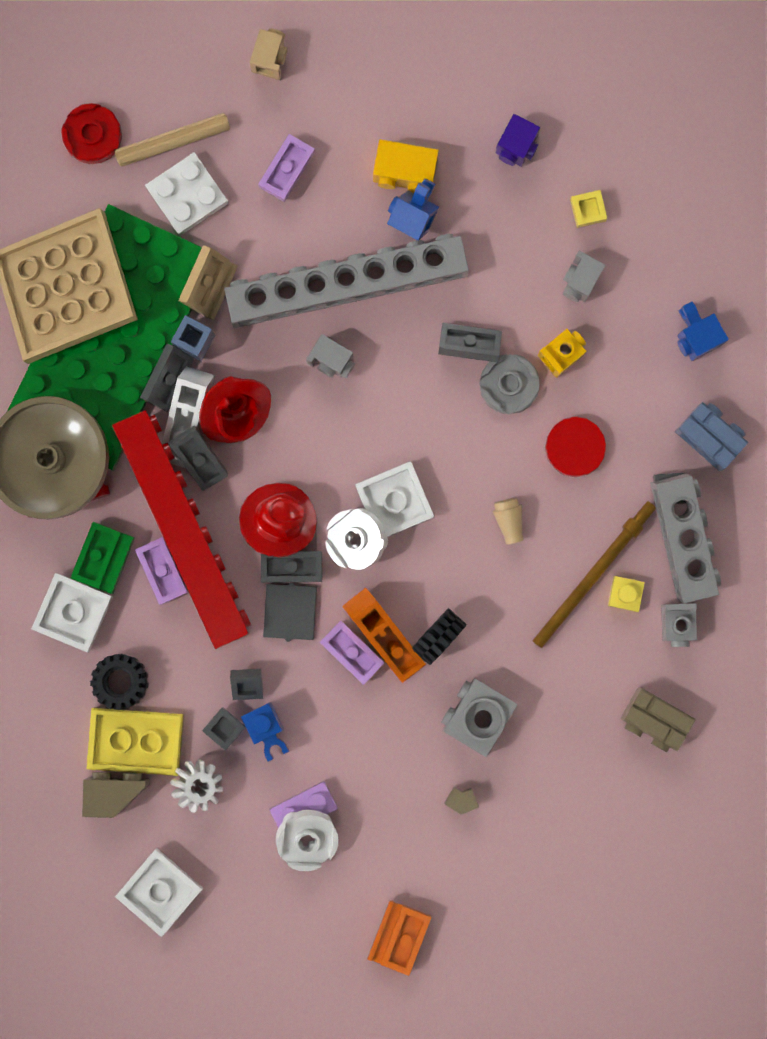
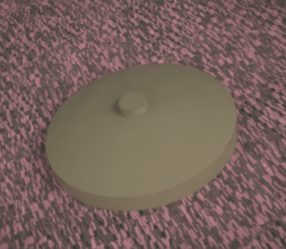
M44 396L23 401L1 417L0 499L7 506L20 514L49 520L72 515L92 501L101 489L107 475L109 450L101 426L87 410L63 398Z

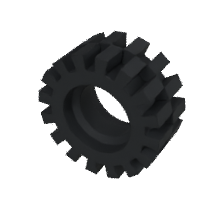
M448 608L416 642L412 650L431 665L456 639L467 624Z
M114 654L105 657L104 660L97 663L96 669L91 674L93 678L90 681V686L93 687V696L98 698L97 701L100 704L106 705L109 709L121 710L136 705L145 696V690L149 684L147 683L148 674L144 670V665L137 661L138 659L126 654ZM115 670H124L131 678L130 688L125 693L117 694L108 685L109 676Z

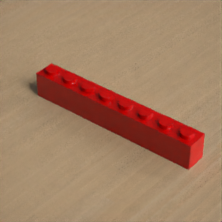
M144 410L113 424L112 427L214 648L217 649L249 634L247 627L251 626L250 620L245 610L238 611L234 600L239 598L232 581L228 583L224 581L221 572L225 571L226 568L219 553L212 555L208 544L212 543L213 540L207 527L203 526L200 528L195 518L200 515L194 499L187 500L183 489L188 486L181 470L174 472L170 461L174 460L175 457L168 442L161 444L157 433L161 432L162 429L155 414L149 417L147 411Z

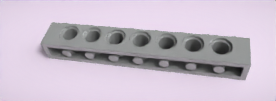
M444 234L436 237V241L424 244L423 240L413 241L406 244L407 248L395 250L394 247H385L377 250V254L371 256L359 253L349 256L348 261L336 263V260H326L318 264L319 267L312 269L300 266L290 269L289 274L277 276V273H267L259 277L260 280L248 282L247 279L233 281L230 283V287L224 288L232 325L234 328H239L468 277L469 269L461 236L453 237V234ZM430 254H437L442 258L443 262L438 266H431L427 263L426 258ZM407 260L411 262L413 269L408 273L400 272L396 267L400 261ZM372 267H379L384 271V275L379 279H372L367 275V272ZM349 273L353 275L355 280L351 285L343 286L338 282L340 275ZM313 280H321L325 283L324 289L320 292H312L308 287ZM285 286H291L296 290L295 295L290 299H284L279 295L280 290ZM260 292L266 295V300L263 304L253 305L250 303V298L253 294Z

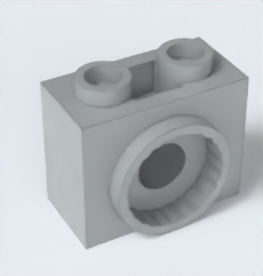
M474 678L471 683L467 680L465 681L457 697L461 698L456 709L452 707L448 709L441 723L445 725L443 729L445 733L487 757L518 704ZM485 710L489 712L491 721L488 726L480 728L476 726L474 717L477 712Z

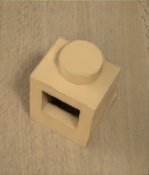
M272 28L268 29V31L259 30L249 62L252 73L276 80L281 79L282 74L279 64H284L288 47L284 46L285 34L282 31Z

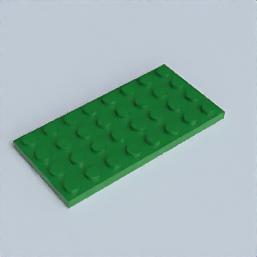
M108 204L104 212L138 320L30 363L7 411L23 401L44 396L63 398L81 406L101 426L109 450L108 469L114 471L124 450L112 425L144 410L147 401L140 397L166 344L172 345L171 340L185 315L189 317L192 310L178 300L202 247Z

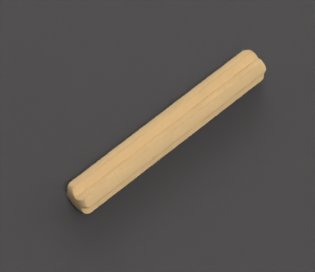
M221 113L116 149L115 156L120 166H126L230 129V125L225 113Z

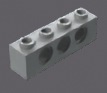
M682 474L650 482L677 600L684 604L719 595L717 586L721 585V578L718 569L713 568L711 557L714 556V547L711 539H706L704 527L708 526L704 509L699 508L697 498L701 497V491L697 479L693 480L691 475ZM680 500H685L687 510L683 515L677 516L674 512L675 504ZM686 530H692L694 533L693 541L688 545H683L681 542L682 534ZM698 559L701 564L700 570L696 574H689V563Z

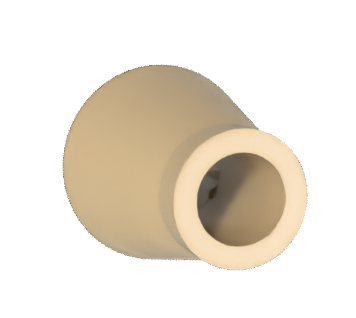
M518 498L495 502V510L492 512L504 535L506 544L523 541L522 504L518 503Z

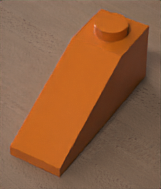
M364 588L342 606L402 683L426 665L421 657L412 650L411 644L367 588Z

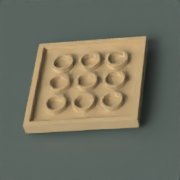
M101 208L0 249V283L22 360L27 364L138 320L107 218Z

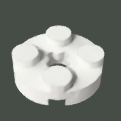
M365 508L342 511L331 519L327 530H329L328 540H326L327 551L333 561L344 568L361 570L372 566L380 559L388 544V538L385 535L380 520ZM352 531L355 534L359 533L361 536L360 546L358 544H351L350 541L353 538L351 535Z
M302 810L286 814L276 833L278 854L287 862L289 867L298 871H313L322 867L321 863L325 862L328 858L331 860L338 848V834L330 816L315 810ZM306 835H311L312 838H315L314 841H309L308 846H303L302 841H300Z

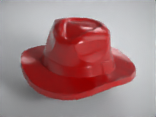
M232 376L222 379L207 392L202 401L199 423L203 433L210 440L221 443H236L252 437L263 427L268 418L271 408L270 390L265 384L254 379H241Z
M275 483L257 488L246 497L240 508L239 515L240 530L247 544L258 553L266 556L285 557L296 554L310 544L316 531V513L309 497L303 490L291 484Z

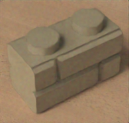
M640 687L636 689L630 703L621 716V720L627 723L624 727L625 729L641 737L643 732L654 738L651 744L665 752H668L669 748L678 751L695 722V718Z

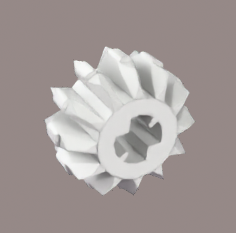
M198 759L195 767L191 761H186L185 767L187 771L184 772L180 768L175 770L181 777L179 780H171V785L179 787L171 795L173 798H180L178 806L181 808L188 806L189 811L192 813L197 811L198 806L203 811H208V800L214 804L218 803V799L213 796L214 792H223V787L215 785L222 780V775L213 774L216 767L213 764L205 767V761ZM195 780L203 783L202 786H198L201 788L198 792L191 789V786H195L193 784Z

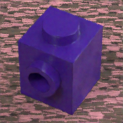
M513 114L496 147L495 153L499 155V159L508 165L514 166L517 164L521 167L526 158L531 161L539 146L535 140L540 127Z

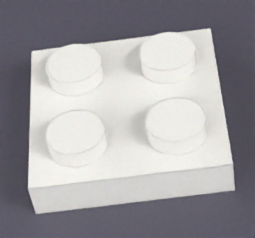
M195 152L145 185L179 237L229 204Z
M411 461L355 484L364 508L380 520L387 537L434 518Z
M55 573L31 629L89 653L113 596Z
M156 848L115 897L162 937L203 887Z

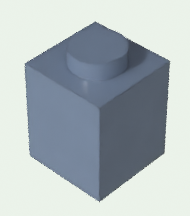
M185 315L171 343L176 348L202 362L216 335L211 328Z

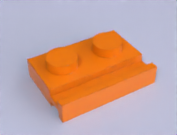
M389 900L367 960L377 962L382 966L409 976L432 918L431 915Z

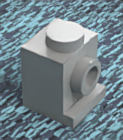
M578 251L573 261L578 266L571 264L563 279L568 282L563 295L575 302H579V300L585 302L602 273L605 264Z
M321 334L306 359L307 365L313 367L316 362L319 364L317 369L331 378L334 374L347 378L355 365L352 361L353 352Z
M697 603L661 605L662 641H671V647H690L689 641L697 640ZM680 619L686 623L684 631H679L676 628V623Z

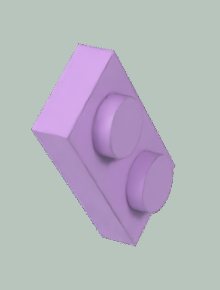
M289 134L260 180L259 188L285 202L314 155L315 149Z
M164 537L135 549L159 605L189 593Z
M341 620L320 641L363 685L385 663Z
M325 781L269 810L279 828L285 815L290 812L315 810L329 814L337 810L338 807Z

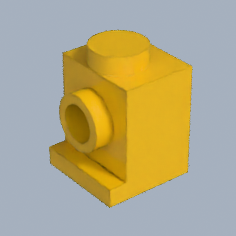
M566 329L548 345L543 347L537 356L557 378L587 352L583 348L586 342L577 331L571 333ZM568 345L571 352L569 354L561 353L560 346Z

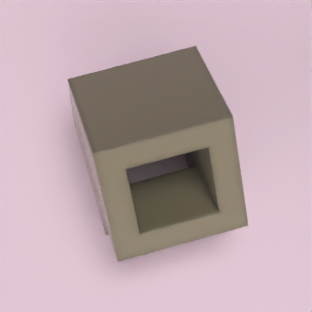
M453 787L444 803L461 815L479 808L471 788L461 791Z

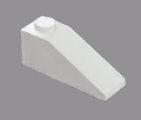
M187 366L184 368L176 381L162 444L167 442L169 444V440L194 425L200 431L199 412L205 395L213 386L215 375ZM170 447L175 457V459L171 460L170 463L185 468L183 463L180 461V459L177 457L175 452Z

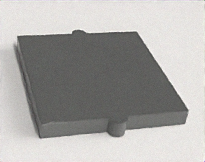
M289 583V585L266 584L263 637L284 638L287 642H290L291 639L313 640L317 587L295 586L294 583Z

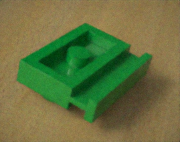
M92 522L70 578L114 594L135 538Z

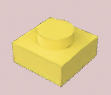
M601 190L571 196L570 202L577 228L606 222L607 215Z
M613 576L608 606L639 612L645 582Z

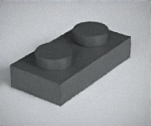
M442 323L438 354L498 363L502 331Z
M166 344L140 398L168 412L171 407L177 378L186 366L191 367L195 358L175 346Z
M195 425L169 440L170 447L202 491L228 477L226 468Z
M300 551L285 557H271L261 554V583L322 582V551Z

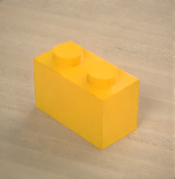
M379 139L373 170V182L378 183V186L384 189H395L397 186L408 188L407 191L409 190L414 193L418 183H422L425 178L432 182L434 181L439 150Z

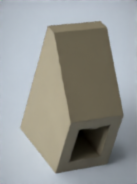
M92 772V777L83 780L82 817L114 818L149 786V779H141L142 773H123V778H111L110 772Z

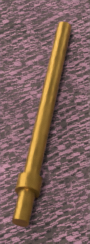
M647 501L633 519L629 518L622 526L624 530L532 640L538 647L542 649L633 537L637 538L644 529L642 527L643 524L656 510L652 503Z

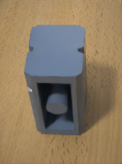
M702 402L676 429L675 433L718 471H722L748 444V441L743 438L746 434L736 424L731 423V425H728L721 418L723 413L711 403L706 405Z

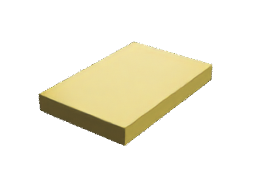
M91 708L86 769L178 776L175 770L180 768L184 714Z

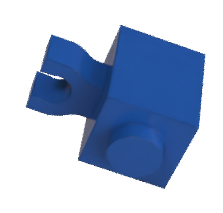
M425 178L422 183H418L414 193L408 190L400 197L395 196L388 209L391 215L387 224L418 241L429 232L439 209V206L428 201L436 184Z
M693 301L682 306L678 311L688 327L677 335L679 338L677 344L685 357L689 356L691 361L722 346L729 340L716 315L713 313L701 319Z
M271 702L241 716L254 745L263 741L264 755L268 762L274 759L270 752L273 745L280 746L283 754L289 752L287 744L277 736V733L283 731L284 728Z

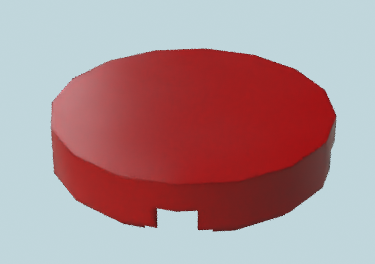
M95 103L82 104L71 110L67 115L68 118L63 123L61 129L62 141L69 154L78 161L87 164L102 163L110 159L115 154L116 149H119L122 140L121 125L114 113L109 109Z
M575 416L563 419L554 425L547 436L545 445L547 460L554 469L564 476L576 478L588 475L597 469L604 459L606 451L604 434L595 423L587 418Z

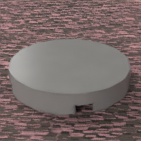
M505 354L499 355L498 363L489 361L482 371L479 386L481 396L489 407L496 412L509 415L520 413L530 407L538 396L540 384L538 372L530 361L523 356Z

